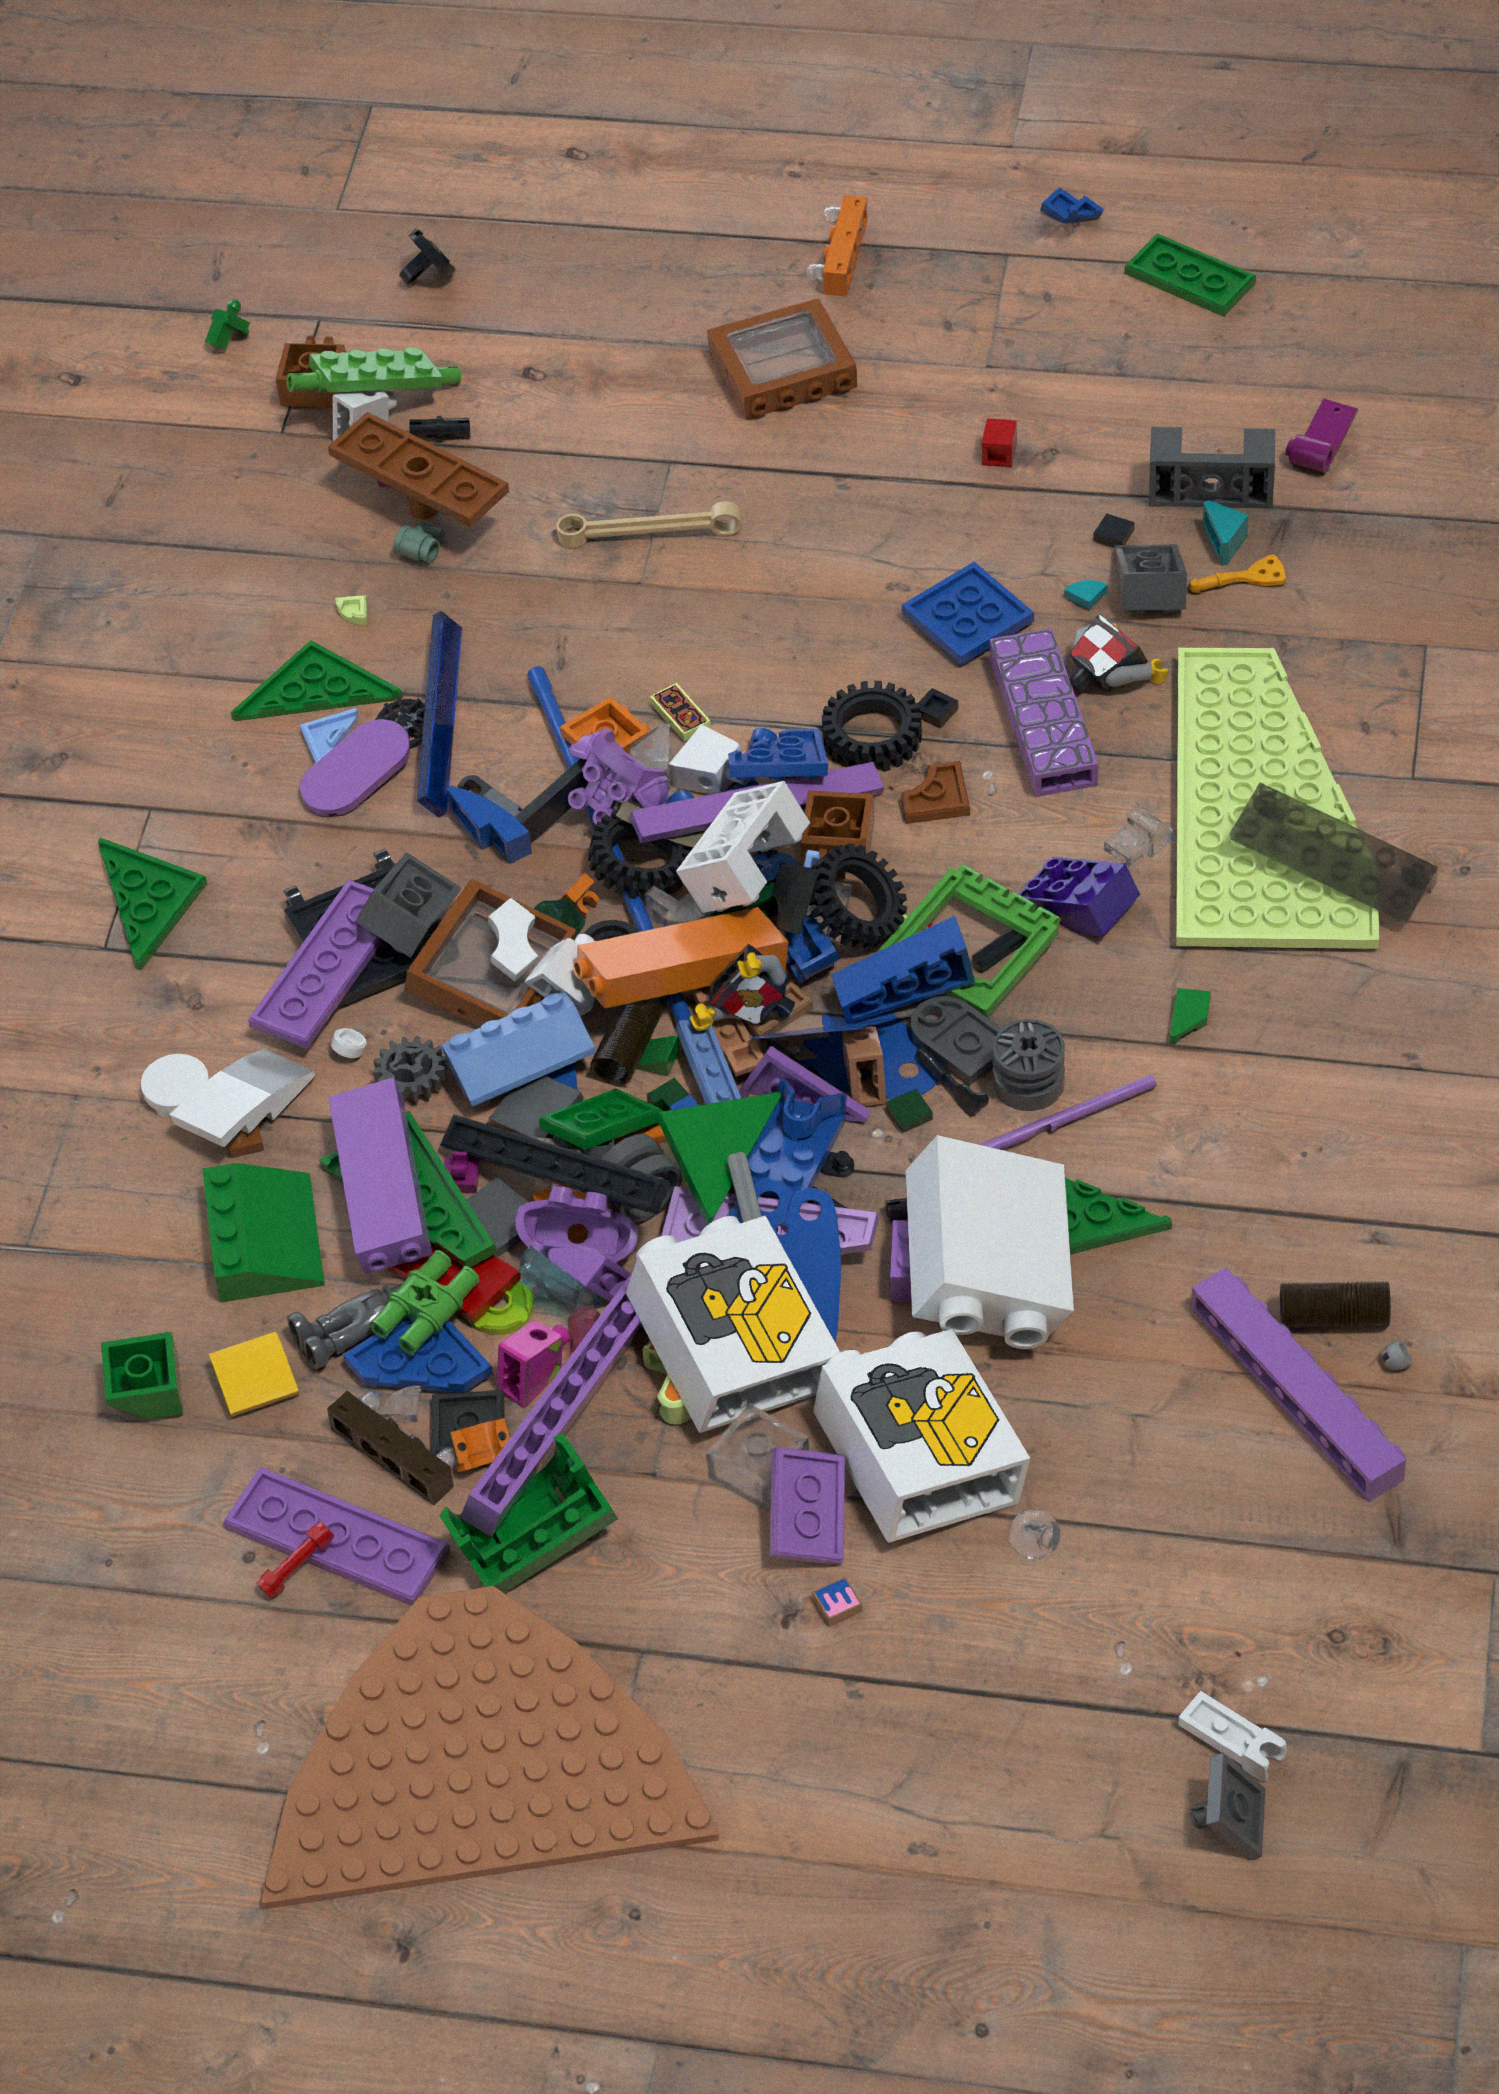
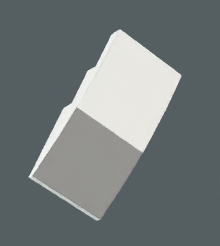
M262 1048L237 1060L215 1074L192 1092L169 1115L173 1124L225 1147L240 1130L249 1134L264 1117L274 1120L315 1077V1073L313 1070Z

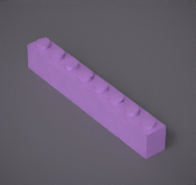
M1226 1267L1192 1287L1191 1309L1369 1502L1404 1481L1406 1457L1403 1451L1397 1445H1392L1383 1436L1381 1428L1375 1421L1368 1420L1360 1411L1355 1399L1351 1396H1346L1340 1390L1334 1377L1329 1372H1324L1315 1363L1312 1354L1307 1348H1301L1297 1344L1289 1329L1284 1324H1279L1271 1316L1266 1304L1261 1300L1257 1301L1240 1277H1235Z

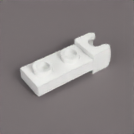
M1202 1691L1196 1695L1178 1717L1179 1726L1218 1751L1225 1753L1228 1757L1241 1764L1244 1771L1262 1782L1268 1780L1269 1760L1265 1757H1270L1278 1762H1282L1286 1757L1287 1744L1283 1738L1267 1728L1262 1730Z

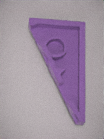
M772 1046L769 1047L739 1089L741 1097L745 1098L750 1093L757 1095L779 1092L780 1079L787 1080L792 1090L795 1091V1100L816 1105L819 1097L843 1093ZM847 1095L845 1120L852 1122L861 1121L864 1123L871 1110Z

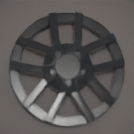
M399 697L396 698L395 702L385 703L384 708L375 718V720L383 719L398 723L406 730L409 739L411 734L418 736L416 739L409 741L410 748L423 743L431 735L435 724L430 707L422 703L421 699L418 698L416 700H401ZM399 707L401 711L396 713L393 709ZM428 715L429 720L423 718ZM418 727H424L427 729L424 731Z

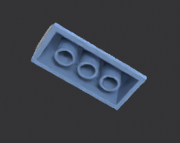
M565 991L559 994H550L534 1005L518 1008L504 1018L488 1021L474 1031L455 1035L450 1041L441 1044L452 1077L472 1107L597 1053L574 1003Z

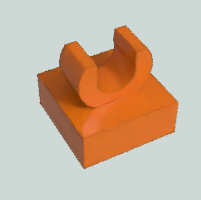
M584 873L554 906L565 914L573 905L575 914L583 918L589 910L583 905L582 901L588 902L592 907L599 901V897L594 892L586 891L595 881Z

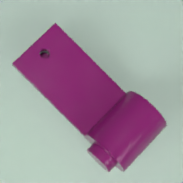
M1323 398L1305 435L1298 434L1295 439L1291 438L1285 452V455L1289 457V463L1325 474L1331 466L1358 412V408Z

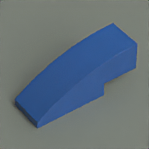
M454 786L447 788L450 811L482 850L494 845L509 864L532 854L529 831L509 812L492 801L470 791Z

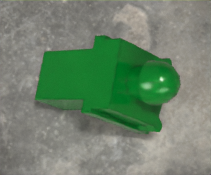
M232 299L228 302L226 311L215 308L214 314L211 316L213 321L204 342L226 350L233 330L242 334H249L250 330H248L250 322L237 316L238 312L241 311V303L237 299Z

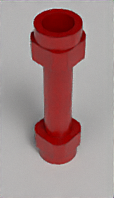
M321 1521L315 1526L313 1525L306 1532L308 1538L273 1572L268 1569L260 1576L261 1579L256 1584L270 1599L276 1594L278 1595L285 1588L283 1582L318 1548L323 1551L331 1544L330 1541L335 1536Z

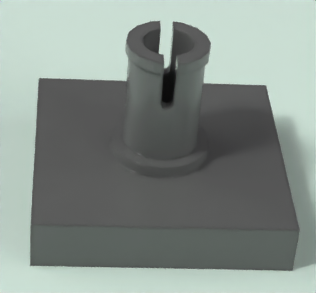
M1225 1753L1210 1756L1208 1802L1191 1806L1190 1810L1193 1812L1190 1813L1193 1825L1198 1829L1209 1826L1248 1860L1262 1857L1266 1789Z

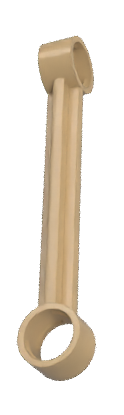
M723 501L713 505L710 512L587 522L579 514H567L557 521L556 529L559 543L563 547L571 549L583 546L588 541V538L710 528L719 536H731L736 534L741 528V512L735 503ZM725 516L733 518L730 521L718 520V518ZM571 529H579L575 533H565Z

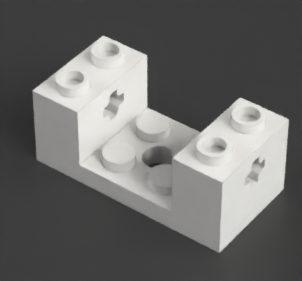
M785 781L735 792L676 872L702 913L714 910L721 912L737 905L748 906L759 898L760 891L767 883L749 853L759 850L766 852L773 847L796 844L801 840L802 833L810 824V821Z

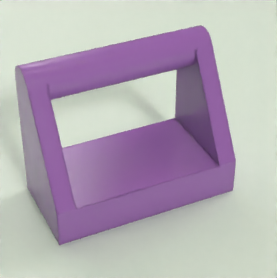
M552 1248L548 1252V1258L553 1263L609 1302H611L631 1274L597 1250Z

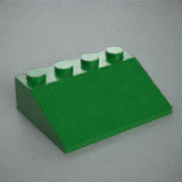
M242 1163L202 1168L214 1277L221 1303L325 1286L310 1173Z

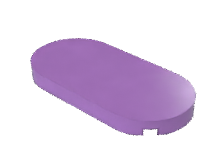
M383 719L372 720L357 727L304 774L300 783V792L305 806L311 812L320 816H329L328 814L337 813V816L343 815L356 808L402 768L409 759L410 742L406 730L394 721Z

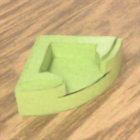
M366 595L335 598L337 611L343 619L357 625H368Z

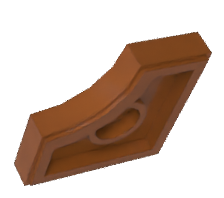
M960 761L928 765V774L924 781L912 790L901 792L906 824L970 816V805Z

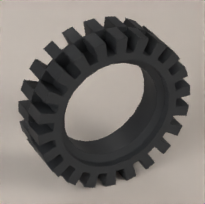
M863 681L859 690L856 689L854 684L847 686L848 694L840 689L836 692V698L831 696L828 700V706H824L822 731L826 751L829 755L833 754L835 762L839 763L843 760V767H850L853 763L860 765L873 762L875 768L878 765H882L885 772L890 770V762L899 767L903 765V758L909 761L913 757V752L918 751L919 742L921 743L920 706L918 703H915V698L912 694L906 696L904 688L900 687L895 692V684L888 682L886 688L883 689L882 681H874V688H868V681ZM867 711H880L891 714L901 723L899 731L893 737L871 743L852 739L845 733L843 726L850 717Z
M619 810L612 811L611 817L606 814L602 817L601 822H597L593 830L588 861H590V870L595 871V878L598 881L604 879L603 886L609 889L615 884V893L622 895L624 890L630 891L628 898L636 899L637 892L642 893L643 900H650L652 892L656 899L663 898L664 892L671 895L675 892V888L680 889L683 882L676 870L691 852L692 847L667 839L650 841V843L657 845L666 852L669 857L668 863L658 868L636 867L619 859L612 850V845L620 840L639 839L634 826L616 816Z
M848 843L845 846L842 844L830 850L811 867L818 870L819 874L809 905H816V908L811 911L813 918L820 915L823 918V921L818 924L821 929L824 930L827 926L832 928L829 933L832 939L841 935L840 944L847 946L852 942V948L859 949L862 946L864 949H869L873 945L880 944L903 923L905 919L903 915L907 913V906L902 904L907 901L906 894L898 893L904 886L902 881H893V878L898 875L894 868L889 872L885 870L884 867L889 862L884 858L877 862V852L871 850L866 854L865 846L859 845L855 848L854 844ZM848 872L853 874L869 888L875 898L878 909L875 920H862L843 905L834 886L836 873Z

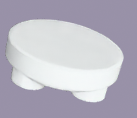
M171 1054L161 1057L151 1063L142 1075L141 1088L144 1099L156 1110L159 1116L170 1117L169 1114L192 1092L209 1080V1075L205 1065L193 1056Z

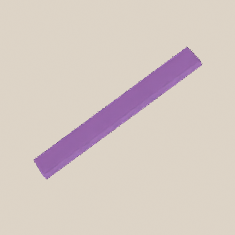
M873 762L828 771V776H820L813 780L803 779L801 776L781 780L785 781L802 810H805L808 790L873 794V796L882 794L884 790V785ZM781 781L632 810L630 819L640 843L704 831L709 828L735 792Z

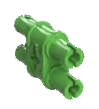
M436 1250L419 1270L410 1271L405 1282L395 1292H391L388 1295L387 1305L370 1322L371 1330L377 1336L385 1339L403 1319H409L413 1324L400 1336L398 1344L403 1351L414 1355L431 1335L441 1333L443 1325L455 1312H459L462 1309L463 1299L480 1282L478 1274L472 1268L464 1266L447 1286H442L437 1281L452 1264L451 1259L444 1252Z

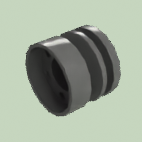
M1034 1019L1018 1020L1000 1029L994 1038L993 1087L997 1097L1007 1106L1021 1111H1036L1049 1107L1063 1093L1065 1083V1043L1061 1033L1051 1024Z

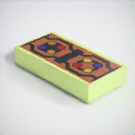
M677 683L650 696L651 705L684 742L689 740L701 725L711 729L709 718Z

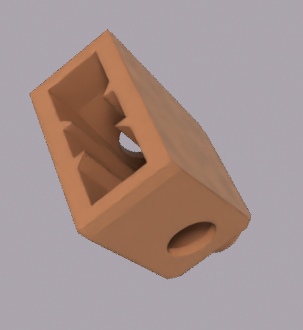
M859 1027L862 1029L844 1030L842 1032L843 1055L850 1097L863 1106L886 1104L883 1053L876 1027ZM860 1070H869L872 1076L867 1080H861Z

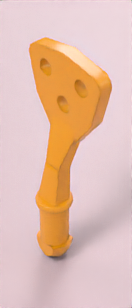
M1271 554L1256 561L1244 571L1216 572L1215 575L1200 579L1195 578L1189 583L1188 588L1192 593L1198 594L1201 591L1215 587L1221 588L1223 585L1233 582L1275 586L1285 584L1286 576L1284 565L1276 555Z

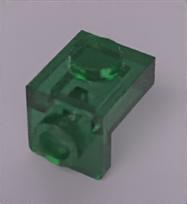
M570 899L544 900L534 908L575 928V938L585 926V920Z

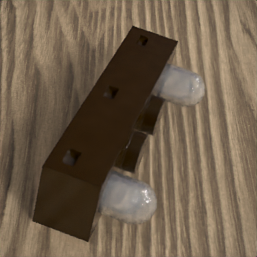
M369 1390L358 1399L349 1391H346L327 1408L330 1426L334 1432L432 1505L440 1501L454 1487L451 1471L459 1463L455 1448L446 1447L435 1456L426 1449L418 1437L414 1435L408 1436L400 1430L398 1424L389 1416L383 1417L376 1412L383 1403V1398L379 1392Z

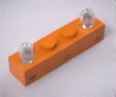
M844 195L841 207L827 206L822 211L823 220L827 223L836 224V226L831 225L829 242L831 244L825 246V264H810L806 268V276L811 281L823 282L824 294L847 296L868 221L867 197Z

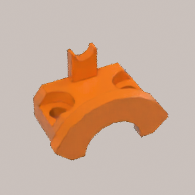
M506 1417L451 1432L459 1462L456 1465L457 1472L489 1464L495 1460L511 1438ZM500 1432L506 1433L505 1440L499 1438ZM461 1442L466 1445V1449L463 1451L459 1449V1443Z

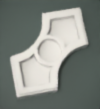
M510 898L488 917L489 927L495 932L498 939V947L491 955L490 962L513 981H516L538 961V955L530 947L527 934L535 924L536 917Z

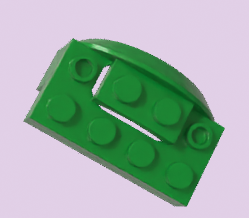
M565 1434L553 1437L556 1449L552 1458L535 1475L496 1529L495 1534L500 1540V1544H497L493 1536L490 1537L460 1518L461 1515L453 1513L448 1507H445L439 1516L485 1587L494 1586L503 1593L508 1592L618 1519ZM556 1487H558V1489L564 1496V1502H562V1500L554 1490Z

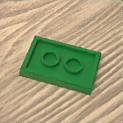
M616 1088L539 1117V1128L586 1150L658 1123L657 1119L662 1109Z

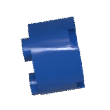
M812 914L805 917L799 935L780 931L788 940L786 963L789 965L794 962L790 968L799 984L831 967L840 959L836 949Z

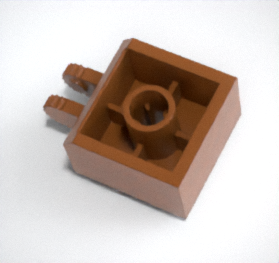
M307 336L305 344L284 343L276 377L280 406L333 408V395L339 392H290L287 388L286 379L288 373L313 372L309 366L310 354H321L323 351L346 353L345 345L334 344L333 337L326 336L323 344H316L314 336Z
M808 790L805 815L810 824L802 833L801 838L802 865H804L808 850L819 852L821 859L835 847L842 844L845 846L849 843L854 844L855 848L859 845L865 846L866 854L869 853L875 821L873 794ZM847 872L836 873L838 879H845Z

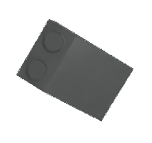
M1177 544L1115 545L1119 596L1123 610H1128L1132 614L1146 613V610H1159L1161 613L1171 614L1176 613L1178 609H1186L1187 572Z
M406 852L372 891L355 922L363 926L368 933L377 935L389 943L397 952L404 953L411 958L458 895L461 887Z

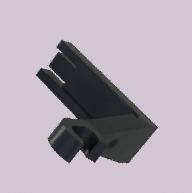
M579 759L523 810L518 804L492 788L476 775L463 778L459 782L458 788L467 791L472 788H478L481 792L477 795L492 801L514 816L529 831L530 841L533 842L572 808L568 802L569 793L574 789L587 787L589 782L584 778L582 768L587 760Z

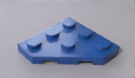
M819 728L786 729L779 732V738L772 742L771 739L764 738L750 744L748 752L742 754L741 751L736 750L728 753L730 778H736L741 781H750L755 779V777L784 780L788 776H801L803 779L813 780L820 776H828V761Z
M403 1319L385 1339L375 1334L343 1354L345 1364L366 1386L462 1393L493 1374L492 1365L450 1320L443 1325L441 1333L431 1335L414 1355L403 1351L398 1344L400 1336L413 1324L409 1319Z

